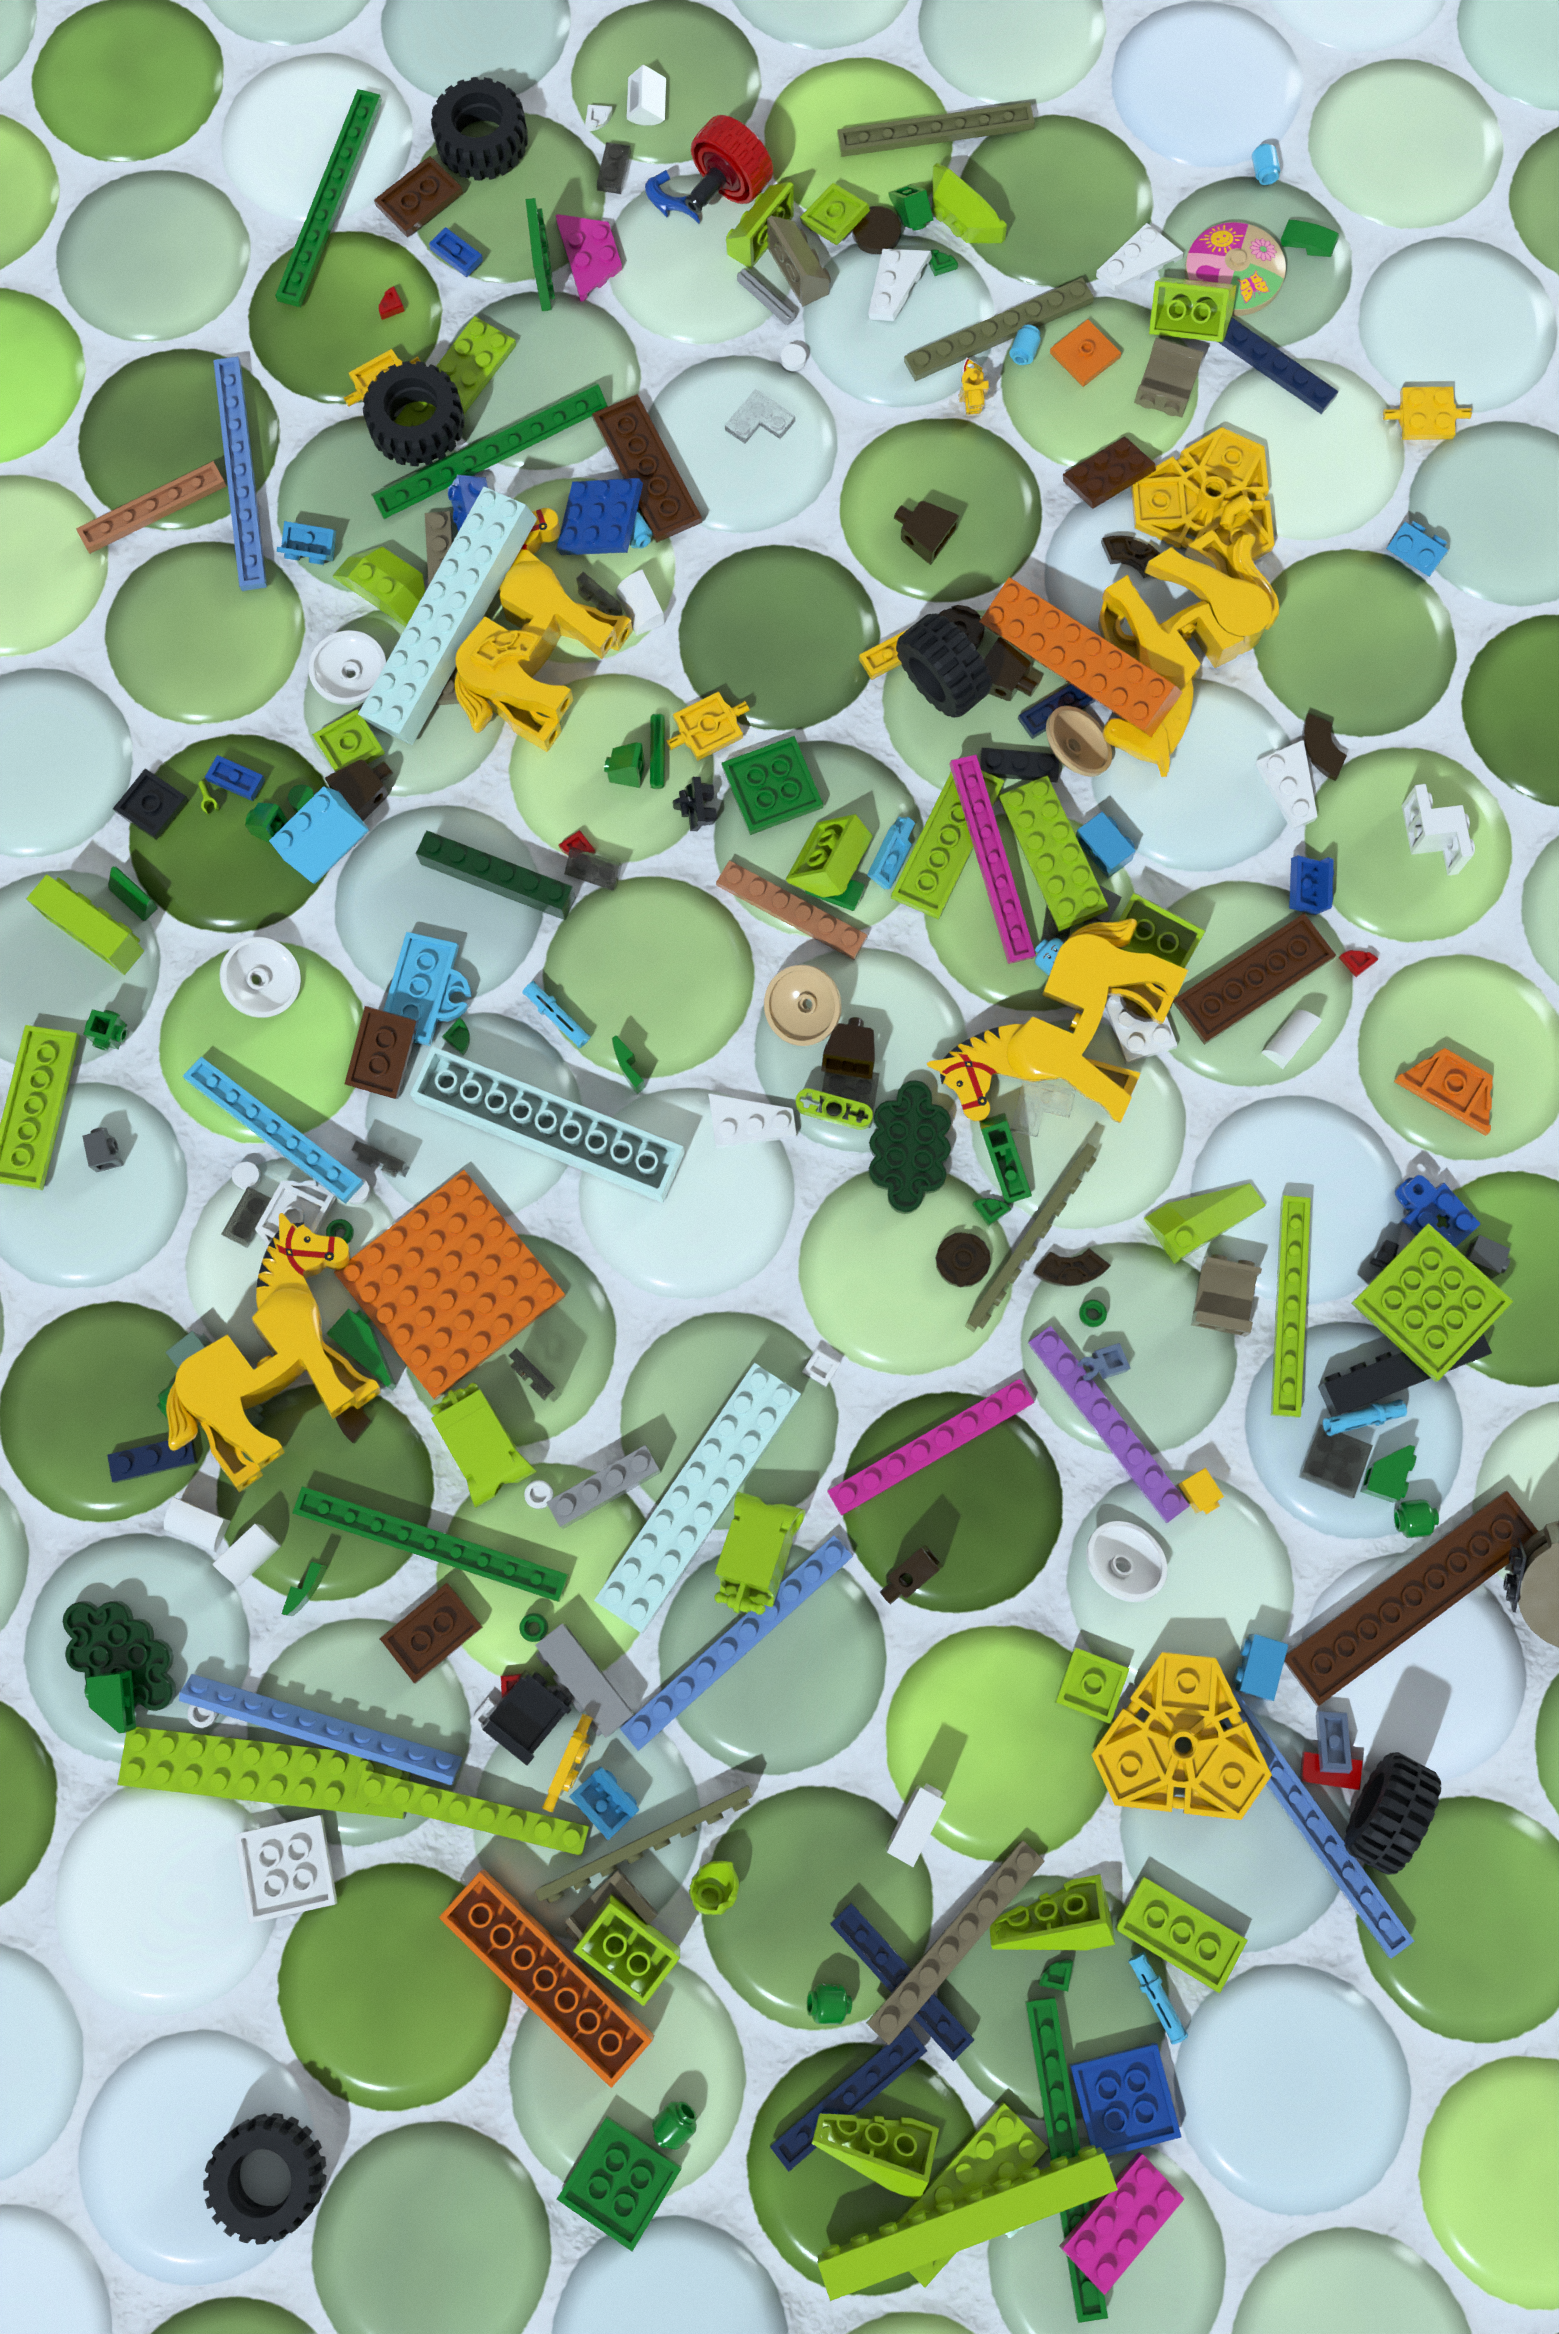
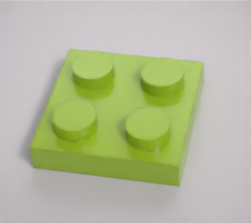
M832 183L800 216V220L804 226L833 244L838 245L868 214L870 209L868 203Z
M358 709L312 734L335 772L360 759H363L368 764L385 754L365 720L358 715Z
M1074 1647L1055 1702L1111 1724L1130 1668Z

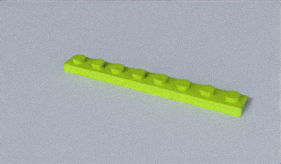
M1285 1195L1281 1197L1271 1416L1301 1417L1311 1198Z
M365 1769L362 1771L355 1796L356 1800L582 1856L589 1829L588 1825Z

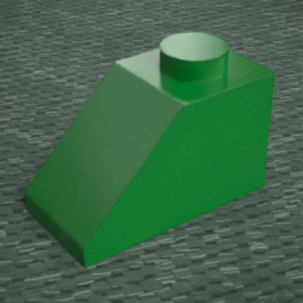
M910 184L888 192L889 198L903 226L916 231L927 226L926 223L933 221L926 189Z
M635 742L613 748L611 757L606 758L604 772L608 774L610 783L640 788L645 769L642 743Z
M257 803L256 807L247 814L245 826L251 835L270 843L269 840L288 822V819L280 806L273 803Z
M122 1671L87 1677L84 1692L89 1708L119 1734L136 1729L132 1672Z

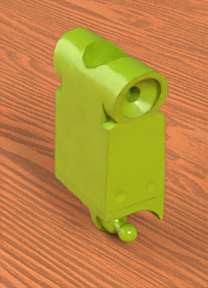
M470 1383L464 1389L459 1388L455 1391H448V1395L442 1398L441 1403L431 1407V1413L435 1415L431 1419L467 1480L468 1489L475 1508L496 1497L504 1484L519 1483L537 1472L518 1452L491 1402L486 1399L481 1389L478 1390L476 1383Z
M742 1492L736 1493L734 1518L732 1519L714 1573L719 1577L721 1583L720 1591L714 1596L717 1603H725L728 1608H732L735 1613L739 1614L753 1611L761 1615L765 1612V1606L773 1608L793 1537L798 1532L805 1518L806 1512L804 1509L782 1503L766 1505L760 1497Z

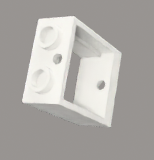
M927 1783L924 1788L919 1785L916 1786L885 1847L887 1853L914 1867L946 1804V1801L941 1798L943 1793Z

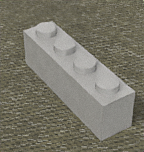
M644 1445L546 1503L558 1525L565 1529L660 1474L661 1471L648 1448Z
M562 1623L535 1645L539 1650L536 1656L545 1667L550 1665L556 1672L553 1676L556 1683L562 1690L568 1688L574 1696L571 1702L580 1713L585 1711L588 1716L593 1718L590 1727L598 1737L601 1734L605 1738L609 1737L635 1715L566 1624Z

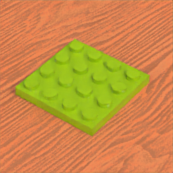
M1428 1223L1351 1304L1430 1378L1437 1382L1510 1306L1513 1300Z

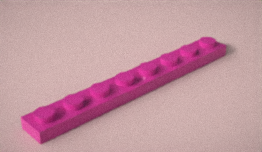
M977 755L951 760L949 765L1007 962L1012 964L1032 959L1036 956Z
M1018 1379L829 1489L827 1493L840 1515L843 1516L1035 1402L1021 1379Z

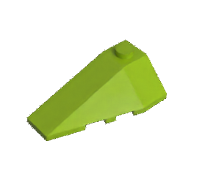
M1248 1183L1167 1203L1146 1216L1144 1221L1172 1262L1176 1264L1266 1205L1253 1186Z
M1097 1874L1070 1880L1063 1884V1889L1051 1895H1048L1046 1892L1038 1896L1039 1901L1027 1907L1020 1905L998 1916L990 1926L992 1949L1091 1950L1115 1945L1112 1918L1101 1875Z
M820 2113L812 2144L888 2190L919 2201L929 2183L939 2128L913 2118L901 2117L900 2120H884V2116H874L873 2119H859L855 2115Z

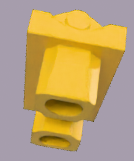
M976 368L967 369L961 378L962 386L958 397L959 403L965 402L966 415L980 414L982 412L981 407L985 405L984 399L989 389L988 380L983 381V374Z

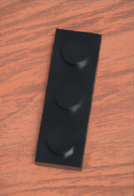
M994 748L981 749L980 769L998 778L1031 781L1048 775L1050 782H1058L1060 761L1055 754Z

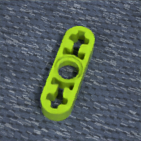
M809 1088L801 1090L796 1096V1108L803 1115L856 1130H864L872 1123L873 1112L867 1104ZM807 1096H811L812 1102L820 1104V1099H824L822 1113L817 1112V1105L810 1104L809 1108H805L801 1099L806 1100ZM833 1102L840 1104L842 1112L838 1116L829 1115L826 1111L828 1104ZM846 1106L851 1107L850 1113L858 1114L860 1110L864 1111V1116L868 1117V1119H863L861 1123H858L855 1116L848 1114V1120H845Z

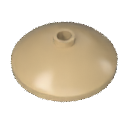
M1061 706L1049 715L1046 722L1047 740L1051 750L1064 766L1077 774L1089 777L1101 775L1109 768L1112 762V748L1103 738V728L1092 716L1072 706Z
M810 965L790 966L780 971L767 987L764 998L766 1019L775 1034L790 1044L809 1046L823 1041L832 1033L841 1016L842 1004L839 990L831 977L817 967ZM807 999L812 1001L811 1008H808L806 1005Z

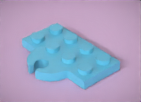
M406 932L383 1011L418 1020L414 1043L431 1046L438 1021L449 1022L457 1019L469 1008L468 1004L464 1002L452 1003L450 1001L451 995L454 992H462L466 997H472V992L467 979L460 972L453 970L459 949L458 943Z

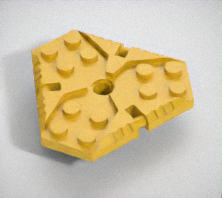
M1223 427L1182 450L1180 458L1177 460L1172 456L1155 467L1156 471L1131 486L1134 528L1152 537L1155 536L1161 541H1166L1165 543L1172 544L1178 549L1180 547L1187 549L1190 543L1211 530L1218 535L1220 541L1226 546H1230L1244 534L1252 533L1255 536V543L1251 549L1253 562L1271 552L1274 548L1270 500H1265L1269 492L1265 447ZM1239 496H1247L1249 500L1255 499V501H1252L1253 506L1250 512L1243 514L1240 511L1235 515L1231 529H1223L1219 526L1224 507L1227 503ZM1187 534L1196 537L1195 540L1187 538Z
M1161 1652L1130 1696L1132 1701L1126 1709H1121L1091 1753L1115 1806L1172 1812V1808L1183 1809L1184 1814L1242 1820L1272 1774L1247 1722L1242 1721L1239 1715L1241 1709L1215 1657ZM1141 1707L1149 1712L1144 1721L1136 1717ZM1228 1717L1232 1726L1223 1730L1219 1721ZM1180 1737H1187L1191 1741V1748L1185 1753L1175 1749V1742ZM1174 1787L1184 1788V1797L1173 1796Z

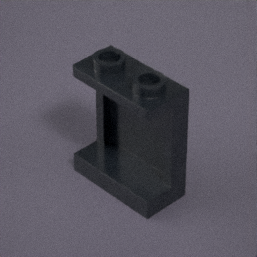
M525 1669L482 1722L481 1727L490 1737L528 1766L534 1758L533 1753L565 1713L569 1714L572 1709L567 1704L570 1699L559 1689H556L554 1692L545 1686L548 1681L536 1671L531 1674Z

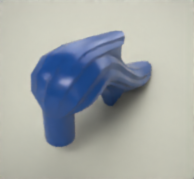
M666 170L648 179L645 184L646 195L666 217L668 216V211L675 210L689 215L700 224L698 214L692 212L685 203L687 196L672 197L661 190L660 185L670 180Z

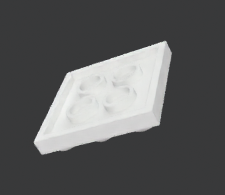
M323 1814L234 1834L248 1924L337 1904Z

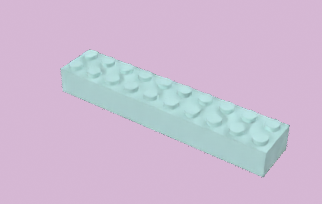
M483 487L358 713L370 725L413 745L456 667L455 658L458 648L482 620L506 573L512 566L537 520L526 504Z
M434 1046L431 1047L410 1093L411 1098L419 1105L662 1203L667 1196L684 1156V1149L681 1145Z
M756 1363L752 1365L595 1598V1602L644 1634L735 1498L736 1493L739 1492L801 1399V1393Z

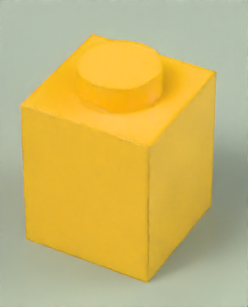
M1206 1467L1177 1484L1195 1513L1202 1510L1205 1514L1210 1513L1220 1506L1218 1501L1224 1497Z

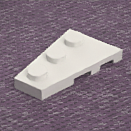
M1146 223L1097 270L1096 277L1111 290L1116 291L1139 280L1142 275L1148 272H1156L1162 269L1163 265L1171 261L1175 263L1181 260L1184 253Z
M882 249L868 312L870 320H895L909 297L908 292L914 282L917 283L921 277L923 267L930 262L932 258L931 251Z
M1304 740L1257 760L1255 766L1291 831L1314 822L1317 819V811Z
M709 1094L716 1148L797 1137L793 1108Z

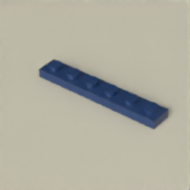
M1231 317L1224 341L1218 343L1322 415L1337 397L1339 391Z
M852 1903L830 1922V1925L891 1993L910 1972L911 1968ZM934 1993L914 2015L915 2020L952 2061L974 2041L971 2034Z
M907 2025L890 2045L886 2043L770 2144V2148L788 2172L817 2148L812 2144L820 2113L855 2115L927 2052L926 2047L909 2025Z

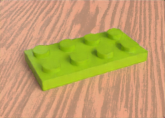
M1144 1876L1141 1877L1114 1927L1115 1930L1219 1994L1248 1941Z

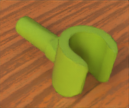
M200 781L198 784L203 795L201 808L209 815L207 806L213 803L215 809L219 811V805L211 798L205 781Z

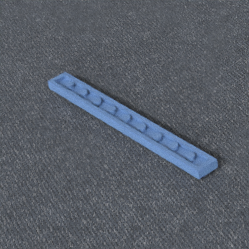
M238 356L214 360L239 587L242 591L267 588L241 361Z
M833 1535L780 1583L773 1608L765 1606V1612L761 1615L753 1611L748 1612L626 1722L620 1730L638 1751L642 1749L853 1556Z
M191 1674L179 1694V1701L449 1785L453 1784L462 1764L463 1757Z
M1236 1690L1232 1691L1241 1709L1239 1715L1242 1721L1247 1722L1272 1774L1266 1783L1267 1787L1388 1958L1392 1959L1414 1942L1413 1938L1357 1859L1348 1853L1342 1838ZM1228 1717L1221 1720L1226 1729L1232 1726Z

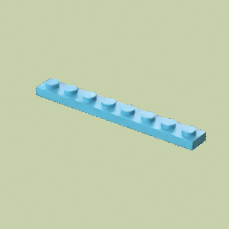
M200 1057L183 1075L184 1079L345 1204L364 1184L362 1179L203 1057Z

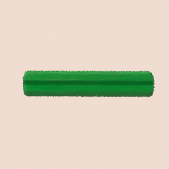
M652 714L650 717V787L652 789L664 788L665 719L663 714Z

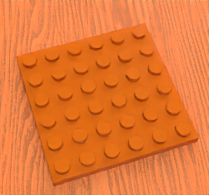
M465 1170L461 1171L354 1255L345 1268L334 1271V1274L434 1400H437L566 1296Z

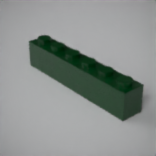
M427 830L416 851L417 858L423 866L566 920L576 898L573 886Z

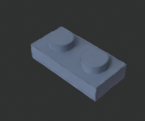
M1318 1711L1315 1716L1320 1772L1349 1774L1352 1771L1347 1713Z

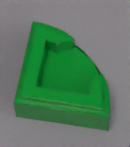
M936 249L927 250L931 251L932 254L929 265L934 276L958 269V262L952 255L948 256Z
M459 1017L442 1038L464 1056L470 1044V1033L465 1022Z
M982 1198L972 1204L988 1226L1011 1211V1208L1005 1202L996 1199Z
M1064 1959L1050 1964L1042 1972L1038 1985L1068 1992L1073 1960Z

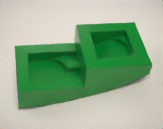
M1289 219L1280 240L1282 247L1306 248L1307 255L1331 257L1339 239V233L1317 224Z
M615 1035L612 1038L618 1064L627 1082L638 1095L646 1087L644 1080L631 1067L636 1062L635 1056Z
M315 1562L310 1563L303 1587H290L281 1614L294 1616L308 1603L319 1587L328 1566Z

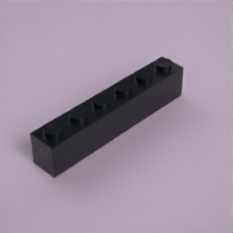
M1484 1334L1477 1339L1448 1371L1492 1354ZM1390 1351L1375 1357L1377 1363L1367 1366L1365 1362L1350 1367L1351 1373L1341 1376L1340 1372L1325 1377L1326 1383L1318 1388L1331 1417H1334L1431 1378L1403 1351L1392 1356Z

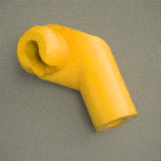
M1239 496L1227 503L1224 507L1219 526L1223 529H1231L1235 515L1240 511L1243 514L1250 512L1253 506L1252 501L1247 496Z

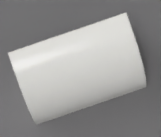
M645 65L639 67L628 77L627 120L638 125H656L665 120L666 78Z
M639 570L626 577L618 585L616 595L627 617L631 619L632 628L636 636L664 625L663 611L643 570Z
M1304 1010L1294 1011L1262 1051V1054L1284 1069L1322 1019Z
M173 1497L165 1515L164 1530L217 1552L231 1521Z
M254 1524L213 1563V1566L233 1584L240 1586L281 1545L264 1526Z

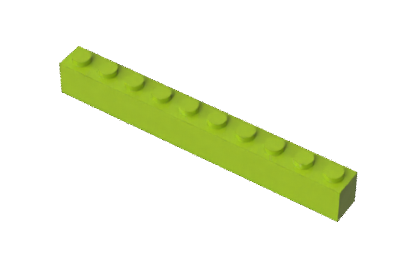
M1095 2145L1084 2147L1078 2151L1079 2155L1067 2159L1066 2156L1058 2157L1050 2161L1049 2167L1041 2170L1038 2167L1027 2169L1021 2173L1022 2177L1010 2181V2178L1001 2179L993 2184L994 2188L982 2192L981 2189L972 2190L964 2195L965 2199L955 2203L953 2200L944 2201L936 2206L937 2210L925 2214L924 2211H918L907 2217L908 2221L896 2225V2222H890L879 2227L878 2233L870 2236L867 2233H861L850 2239L851 2243L839 2247L838 2244H833L821 2250L822 2254L817 2256V2260L830 2301L1117 2191L1118 2188L1103 2149L1101 2147L1095 2148Z

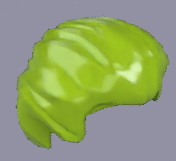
M711 1861L700 1866L697 1873L691 1879L689 1894L695 1910L699 1913L721 1915L734 1905L739 1890V1879L732 1862Z

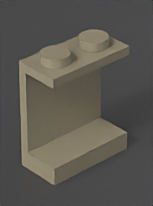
M1155 338L1150 359L1141 384L1138 387L1134 403L1147 409L1152 408L1162 411L1169 416L1183 417L1204 352Z
M1218 1254L1206 1257L1201 1265L1191 1326L1244 1337L1249 1335L1253 1324L1249 1319L1255 1284L1262 1268L1255 1267L1254 1262L1247 1260H1238V1263L1227 1261L1226 1256Z
M619 1869L565 1921L568 1925L566 1931L575 1942H578L591 1919L610 1894L641 1916L647 1924H650L659 1913Z

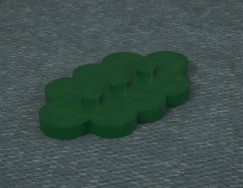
M917 1080L904 1083L898 1090L896 1101H885L876 1108L874 1125L877 1130L872 1134L869 1141V1148L874 1156L869 1166V1178L878 1188L888 1190V1203L893 1210L901 1214H910L916 1211L922 1203L924 1193H934L942 1188L946 1179V1169L943 1163L949 1158L951 1151L950 1143L945 1137L951 1126V1117L942 1106L932 1104V1093L929 1087Z
M116 1600L104 1603L99 1608L91 1602L81 1601L70 1605L63 1615V1627L72 1638L66 1647V1661L73 1670L85 1673L86 1683L87 1677L97 1674L131 1671L134 1708L141 1704L148 1710L158 1711L172 1704L176 1697L177 1689L174 1680L167 1672L173 1664V1651L167 1642L161 1639H154L153 1627L149 1622L144 1619H133L129 1606L122 1601Z

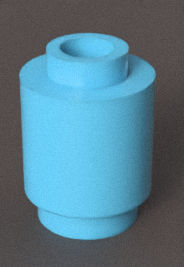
M1269 144L1259 145L1251 155L1255 176L1260 184L1270 185L1279 179L1281 171L1276 147Z
M1024 325L1018 330L1009 352L1010 357L1016 364L1027 365L1033 362L1041 342L1039 329L1032 325Z
M637 512L630 546L642 549L651 542L653 533L640 513Z

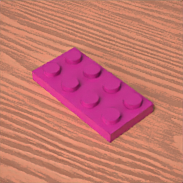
M1140 2152L1134 2156L1115 2179L1118 2190L1101 2196L1059 2245L1062 2251L1104 2295L1184 2200L1181 2194Z

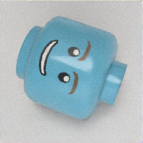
M1053 938L1050 941L1044 939L1035 949V952L1038 953L1035 957V964L1048 976L1056 955L1064 944L1059 938Z

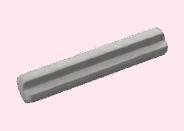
M744 268L737 274V281L784 324L789 325L794 321L795 312L750 271Z

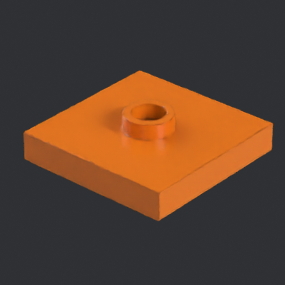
M1088 319L1050 349V354L1082 387L1121 357V352Z

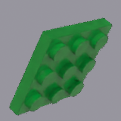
M536 198L525 199L533 268L542 311L552 310L551 300L555 299V293L552 283L550 251L542 208L537 209Z
M795 736L721 763L750 835L823 808V802Z
M606 2116L556 2200L633 2252L680 2173L682 2166Z

